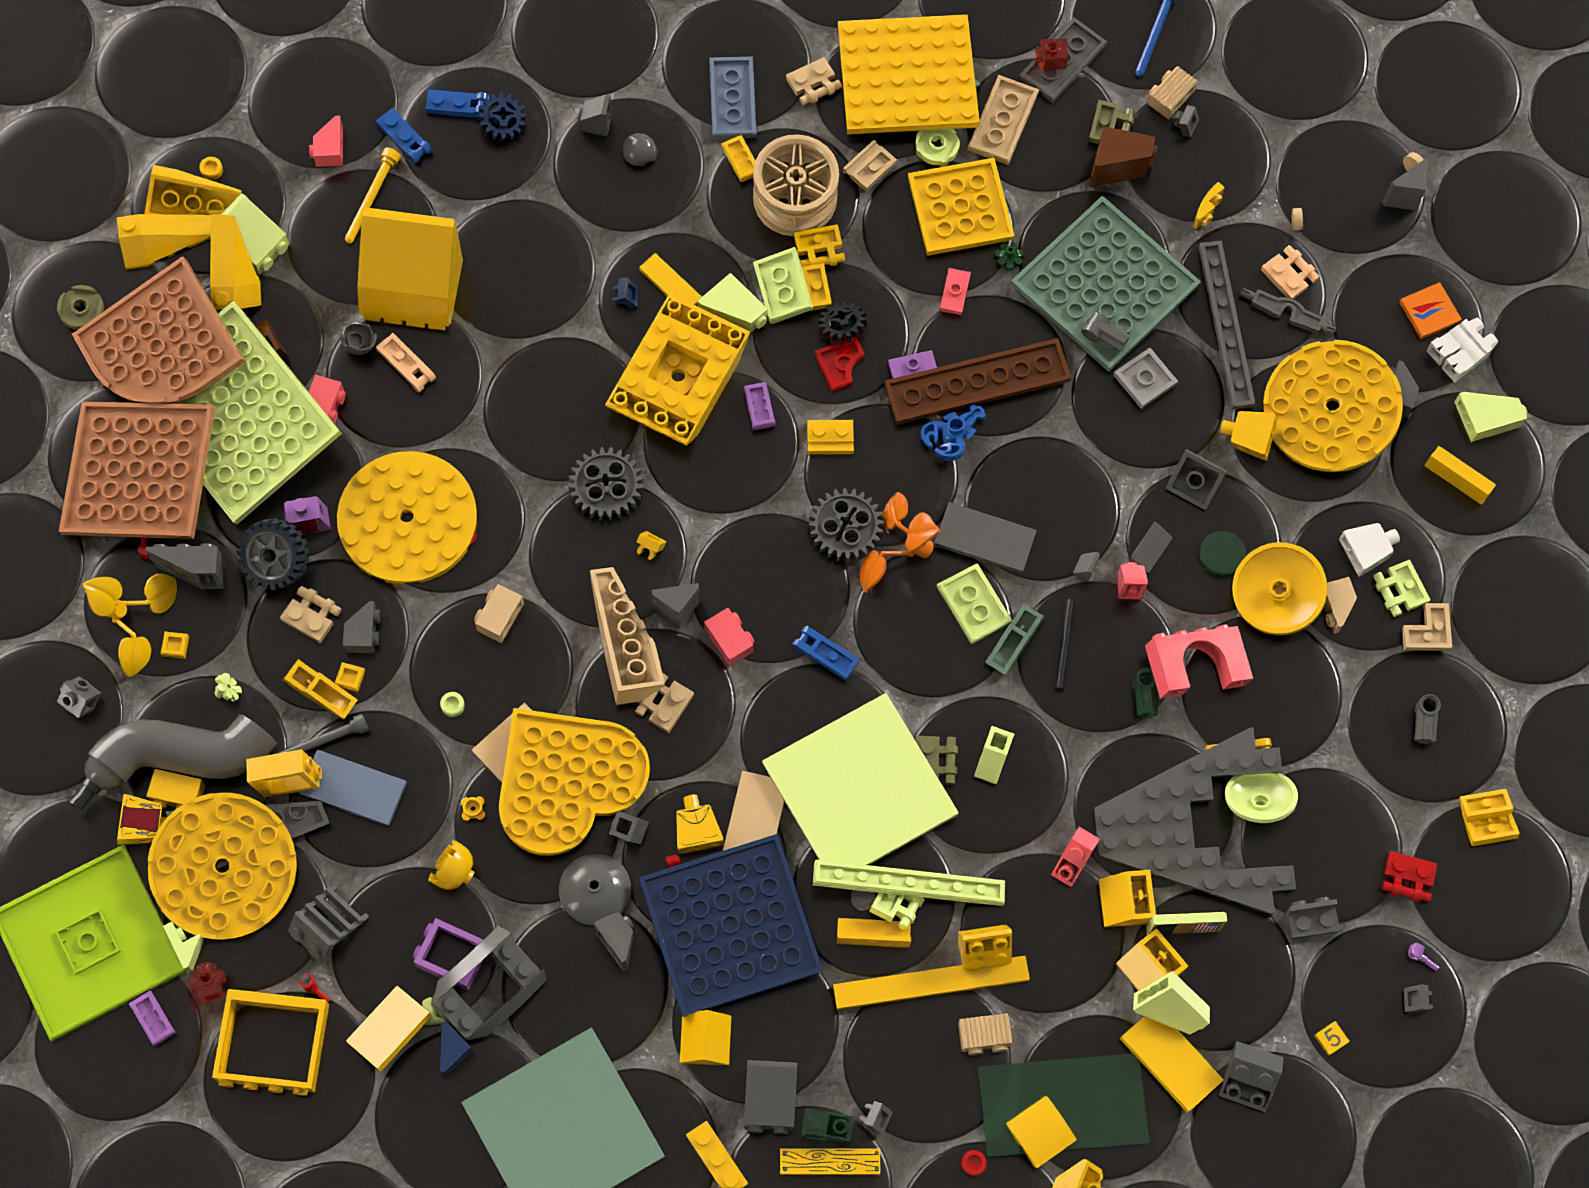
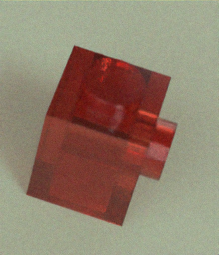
M1040 39L1039 48H1035V61H1039L1040 70L1066 69L1068 61L1067 39Z

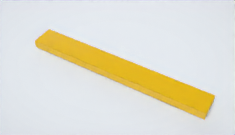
M1026 956L1013 957L1012 963H1005L1004 965H992L966 970L963 969V965L833 984L836 1008L840 1010L1026 982L1030 978Z

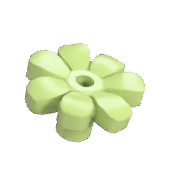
M223 673L215 678L218 684L215 687V696L219 699L223 697L225 700L231 699L232 702L236 701L242 690L240 686H235L237 684L235 679H230L228 673Z

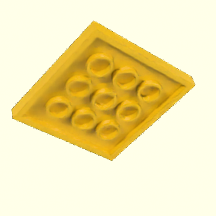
M994 158L908 173V181L927 256L1014 240L1015 235Z

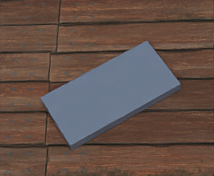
M753 56L709 58L712 139H731L740 135L743 138H756Z
M317 750L313 761L322 770V778L319 779L320 788L300 791L299 794L389 827L407 782Z

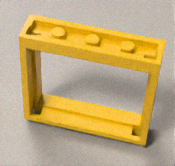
M228 989L212 1078L219 1082V1086L233 1087L234 1084H242L244 1089L258 1090V1086L268 1087V1091L283 1093V1089L293 1090V1094L307 1096L308 1092L315 1093L329 1009L328 1002L321 999ZM238 1004L318 1013L307 1082L226 1073Z

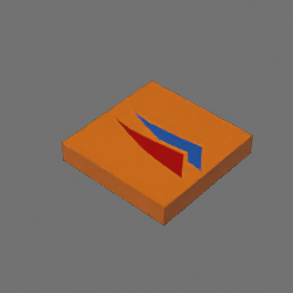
M1440 282L1404 297L1399 302L1420 339L1456 325L1462 320Z

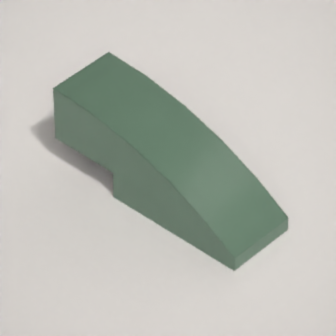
M1023 604L985 663L1006 675L1039 627L1044 616Z

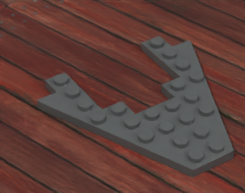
M1251 727L1095 807L1096 837L1100 839L1097 843L1098 857L1139 871L1150 870L1151 875L1273 915L1275 911L1272 892L1296 890L1294 866L1221 870L1219 847L1195 848L1190 803L1213 801L1212 777L1281 773L1280 747L1256 749L1254 729Z

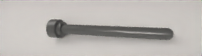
M361 713L354 716V719L350 720V723L275 754L301 749L305 752L352 732L355 734L365 733L369 731V728Z

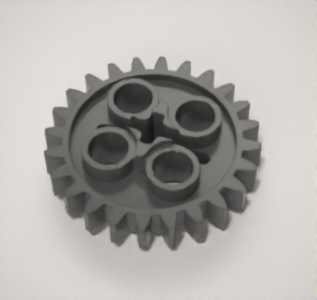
M601 447L600 454H597L594 450H591V457L583 454L584 462L577 460L578 468L572 467L573 475L569 476V482L572 483L568 485L569 491H572L571 499H577L575 506H582L583 514L589 510L590 518H593L595 514H599V520H602L603 516L607 515L610 521L612 514H616L618 518H621L620 511L622 510L629 514L628 506L635 508L636 502L634 500H640L641 495L638 492H643V486L641 485L643 477L639 476L641 468H636V460L629 462L630 455L627 454L622 457V450L613 454L612 447H610L608 453H605L603 447ZM613 469H620L622 471L618 475L611 474ZM593 471L599 473V475L594 478L588 476V474ZM617 490L624 491L622 496H615L613 493ZM593 493L601 494V497L598 499H593L590 496Z
M846 488L843 489V494H839L835 489L833 497L826 493V501L819 498V506H813L812 511L815 514H810L809 520L813 521L809 523V529L813 530L810 532V538H816L814 540L815 546L821 544V553L828 550V558L836 554L837 561L841 559V556H845L846 562H849L850 556H853L857 561L859 553L866 557L867 549L873 551L875 548L873 543H880L878 536L883 535V530L880 528L884 526V521L879 520L882 518V512H876L878 504L871 505L872 497L864 499L865 492L857 496L856 489H853L851 494L847 493ZM843 507L847 512L838 513L836 508ZM853 508H856L857 510L851 517L850 525L846 526L840 541L837 542L836 539L842 532V525L847 523ZM859 517H863L867 519V522L861 524L858 523L856 519ZM833 526L836 528V531L830 533L825 528ZM852 536L855 537L857 541L854 543H849L846 541V538Z

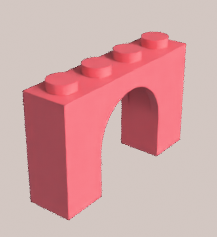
M1221 625L1212 630L1204 627L1190 633L1182 630L1167 636L1165 633L1154 635L1152 640L1145 645L1160 698L1181 696L1190 688L1183 663V655L1186 649L1201 650L1212 658L1223 689L1244 687L1253 679L1238 626L1228 627V625Z

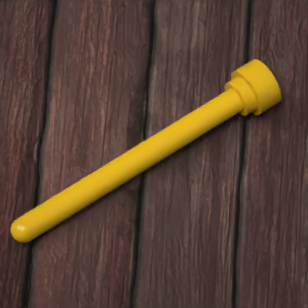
M391 148L384 149L381 155L382 165L345 236L347 243L354 241L362 225L364 207H371L390 167L397 165L401 157L397 151Z

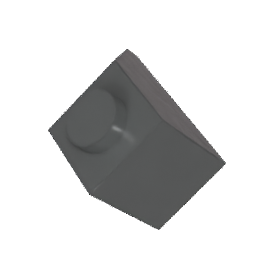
M603 95L585 101L584 108L579 110L577 122L581 123L582 132L603 136L608 135L612 119L610 95Z

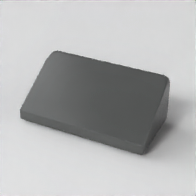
M1154 522L1132 554L1129 562L1144 566L1146 574H1149L1173 537L1158 523Z

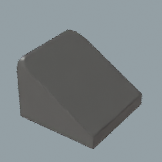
M1100 553L1082 554L1073 574L1087 581L1088 579L1090 580L1098 563Z

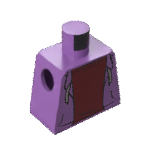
M318 497L298 498L284 503V520L288 521V525H295L296 531L300 530L305 535L331 530L328 508Z

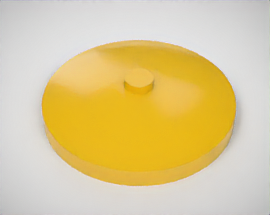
M1270 543L1256 548L1241 561L1233 579V598L1239 614L1253 628L1271 635H1288L1305 629L1319 616L1326 602L1327 580L1321 564L1304 548L1290 543Z

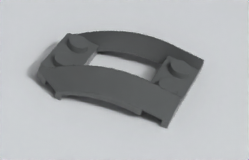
M499 926L437 981L436 991L433 994L431 1005L464 1041L488 1036L547 981L544 969L540 970L509 936L511 932ZM490 954L520 989L483 1023L452 987Z

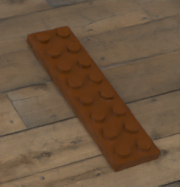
M1056 338L885 380L884 386L896 424H902L970 407L971 405H978L1071 381V375L1059 339Z

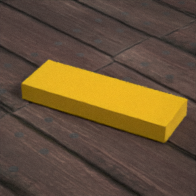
M656 253L639 267V271L667 297L670 293L695 306L698 305V300L702 298Z

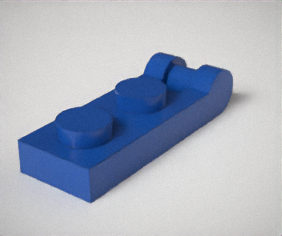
M428 89L425 110L426 113L477 118L478 114L481 113L479 112L480 105L484 106L483 101L485 98L489 100V95L484 92L473 94Z
M393 108L376 120L377 126L412 163L416 164L420 161V157L432 152L431 146Z
M804 626L801 631L802 635L792 643L793 648L806 654L844 680H847L860 659L812 628ZM809 639L815 641L812 647L807 645Z

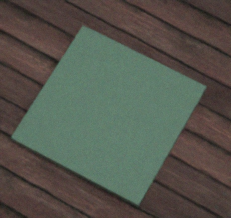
M592 1027L461 1102L508 1188H614L665 1158L664 1153Z

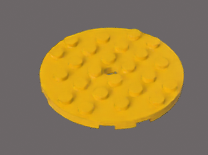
M1343 340L1322 343L1320 341L1303 346L1302 349L1291 356L1288 355L1272 373L1264 394V412L1276 413L1278 419L1272 439L1277 447L1294 462L1310 469L1325 472L1355 469L1379 456L1395 437L1403 410L1400 384L1396 375L1387 365V362L1369 348ZM1330 401H1336L1339 404V408L1329 411L1326 404Z
M413 451L397 452L373 460L352 477L339 501L337 526L341 542L348 556L368 575L393 584L423 583L448 572L466 554L477 526V509L469 484L451 464L427 453ZM403 513L414 515L410 522H403L401 520Z
M235 793L202 795L178 807L165 819L156 832L148 856L149 884L162 912L183 930L194 935L201 934L203 938L209 939L242 937L268 924L287 902L295 883L297 869L294 843L281 819L261 802ZM220 859H226L229 862V870L225 873H219L216 870V863Z

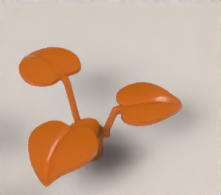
M896 492L891 497L883 510L881 520L884 521V528L892 530L897 525L898 528L907 533L905 547L908 551H882L879 554L873 550L865 557L860 568V583L863 590L867 593L881 580L885 573V556L913 557L916 554L927 558L933 550V542L930 540L941 531L926 513L916 515L909 525V530L901 524V520L908 513V502L902 493Z

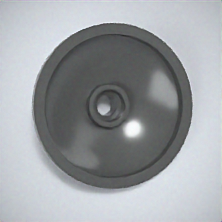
M602 854L585 855L574 860L563 872L559 883L560 901L566 913L575 921L584 925L594 926L597 920L616 912L622 914L626 910L631 898V881L627 871L617 860ZM593 882L599 884V887L595 890L590 888Z

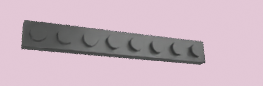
M1222 241L1200 243L1198 248L1231 409L1254 407L1255 399Z

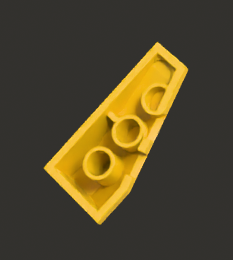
M153 165L144 214L220 215L237 199L242 190L176 169Z

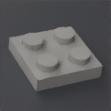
M1148 348L1114 372V377L1141 409L1178 383V380L1151 348Z

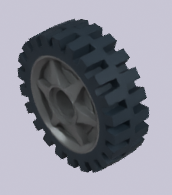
M277 518L266 519L250 526L242 534V540L237 545L240 547L237 550V556H240V559L237 560L238 565H243L244 568L240 570L243 574L247 573L248 576L246 578L249 581L254 580L253 584L257 587L262 585L263 589L271 588V590H276L292 584L303 575L302 573L307 568L305 564L309 562V557H306V554L309 553V548H305L304 545L307 544L306 539H301L300 536L303 534L300 530H295V525H288V521H280ZM271 549H272V550L275 552V554H276V558H275V559H274V558L271 556V554H270V550H271Z

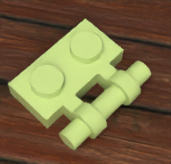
M1410 560L1390 567L1387 570L1390 577L1387 579L1384 578L1381 572L1373 575L1377 583L1375 587L1378 592L1382 593L1386 601L1384 604L1394 617L1402 614L1399 605L1403 603L1407 611H1410L1430 602V598ZM1394 585L1399 596L1394 597L1389 587Z
M878 893L869 912L889 922H892L896 915L901 919L898 924L899 928L907 930L909 924L914 922L916 918L915 912L917 908L922 906L924 897ZM903 899L909 902L907 908L900 905Z

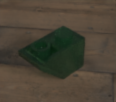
M805 1108L800 1137L821 1141L850 1142L855 1117Z

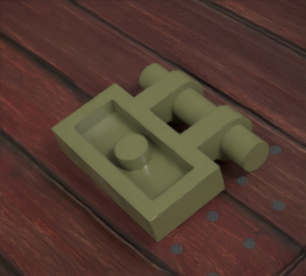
M1098 100L1088 142L1098 144L1103 126L1114 128L1116 122L1121 123V130L1130 131V127L1134 123V110L1126 108L1125 114L1118 112L1119 104Z
M916 736L915 741L937 778L939 776H946L945 784L954 785L955 776L958 773V768L955 766V758L958 755L956 738L947 737L946 746H939L940 737ZM939 755L946 756V766H939Z

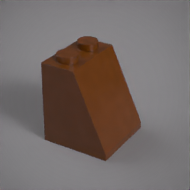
M1103 126L1090 186L1095 187L1146 177L1147 170H1152L1158 146L1154 145L1155 137Z

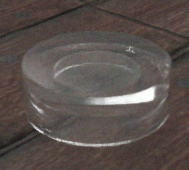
M853 890L851 893V903L858 910L871 908L875 901L874 892Z

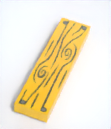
M780 1149V1175H880V1149Z

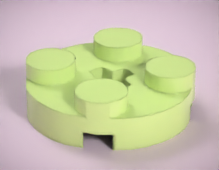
M955 129L920 130L917 133L915 142L916 154L919 158L929 164L941 167L948 165L956 157L960 145ZM940 140L942 146L935 147L932 142Z

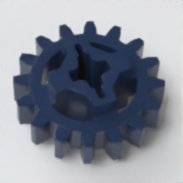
M500 92L498 98L491 94L490 100L485 98L483 101L484 106L480 105L479 112L481 113L478 114L477 118L482 122L479 127L486 128L485 135L492 133L493 140L497 136L500 137L501 142H504L505 136L513 140L514 134L519 135L521 132L520 128L525 126L523 120L526 119V114L522 113L524 106L518 107L519 99L512 101L511 94L507 98L504 97L502 92ZM497 105V107L494 110L489 111L491 107ZM499 114L503 115V118H505V120H502ZM515 122V125L513 127L507 129V126L509 124H514Z

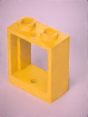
M302 749L246 759L247 782L264 798L320 788L319 779L322 778L321 767Z

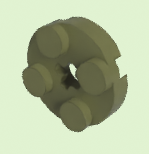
M86 285L71 287L72 290L66 294L64 292L57 303V311L63 324L74 330L80 329L105 310L101 296L95 289ZM81 303H83L86 309L78 312L75 308L80 307Z

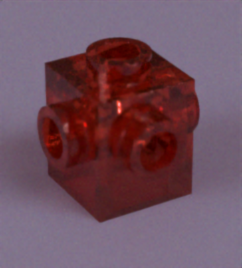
M202 963L196 966L197 969L191 971L193 977L189 979L191 990L193 993H197L198 999L202 1003L226 996L223 985L227 983L224 970H219L215 963Z

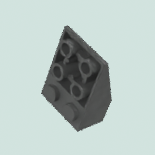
M206 543L200 546L178 544L177 547H167L163 544H155L153 547H146V552L155 567L200 589H224L225 561L217 546Z

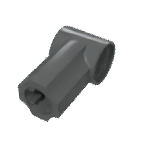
M1094 312L1081 330L1083 336L1092 342L1100 341L1118 353L1123 350L1130 338L1129 334L1110 324L1109 319L1099 312Z
M1427 694L1415 705L1414 741L1418 743H1436L1438 711L1441 708V702L1435 695ZM1424 702L1432 706V712L1424 709Z

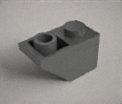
M1399 360L1395 368L1391 367L1390 369L1396 375L1400 384L1403 401L1402 415L1408 417L1413 409L1419 388L1404 362Z
M369 601L344 623L343 647L346 653H374V647L379 645V632L375 631L376 623H380V609L376 608L374 601Z

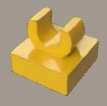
M645 531L637 539V543L641 544L637 549V554H642L644 549L647 548L650 551L648 559L651 560L656 556L657 552L663 550L667 541Z

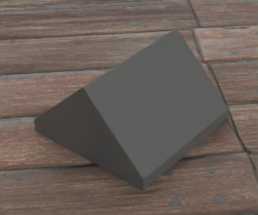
M1424 159L1391 182L1382 204L1388 207L1416 210L1426 191L1428 161Z
M1186 449L1165 489L1206 510L1227 471Z
M698 583L651 590L653 610L679 628L699 604Z

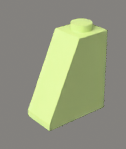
M731 273L698 300L699 308L750 332L756 328L760 329L767 322L768 309Z
M1462 392L1454 402L1471 442L1520 428L1527 420L1526 407L1521 404L1519 398Z
M1173 971L1134 993L1133 1010L1140 1015L1188 1034L1201 1030L1210 1024V1007Z

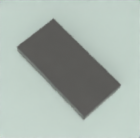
M1073 17L1023 70L1019 79L1027 85L1039 89V94L1051 103H1054L1107 46V41Z
M949 502L940 526L941 531L937 535L934 546L1023 574L1037 530Z

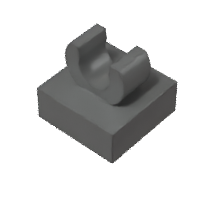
M1187 105L1184 112L1175 111L1172 117L1173 120H1176L1174 126L1181 128L1182 135L1191 137L1199 121L1196 107Z
M1420 984L1404 988L1405 1012L1416 1013L1433 1008V1005L1429 1004V996H1432V992L1428 990V985Z
M874 1101L873 1105L866 1104L865 1108L870 1112L866 1118L860 1116L859 1119L874 1132L883 1135L893 1112L882 1103Z

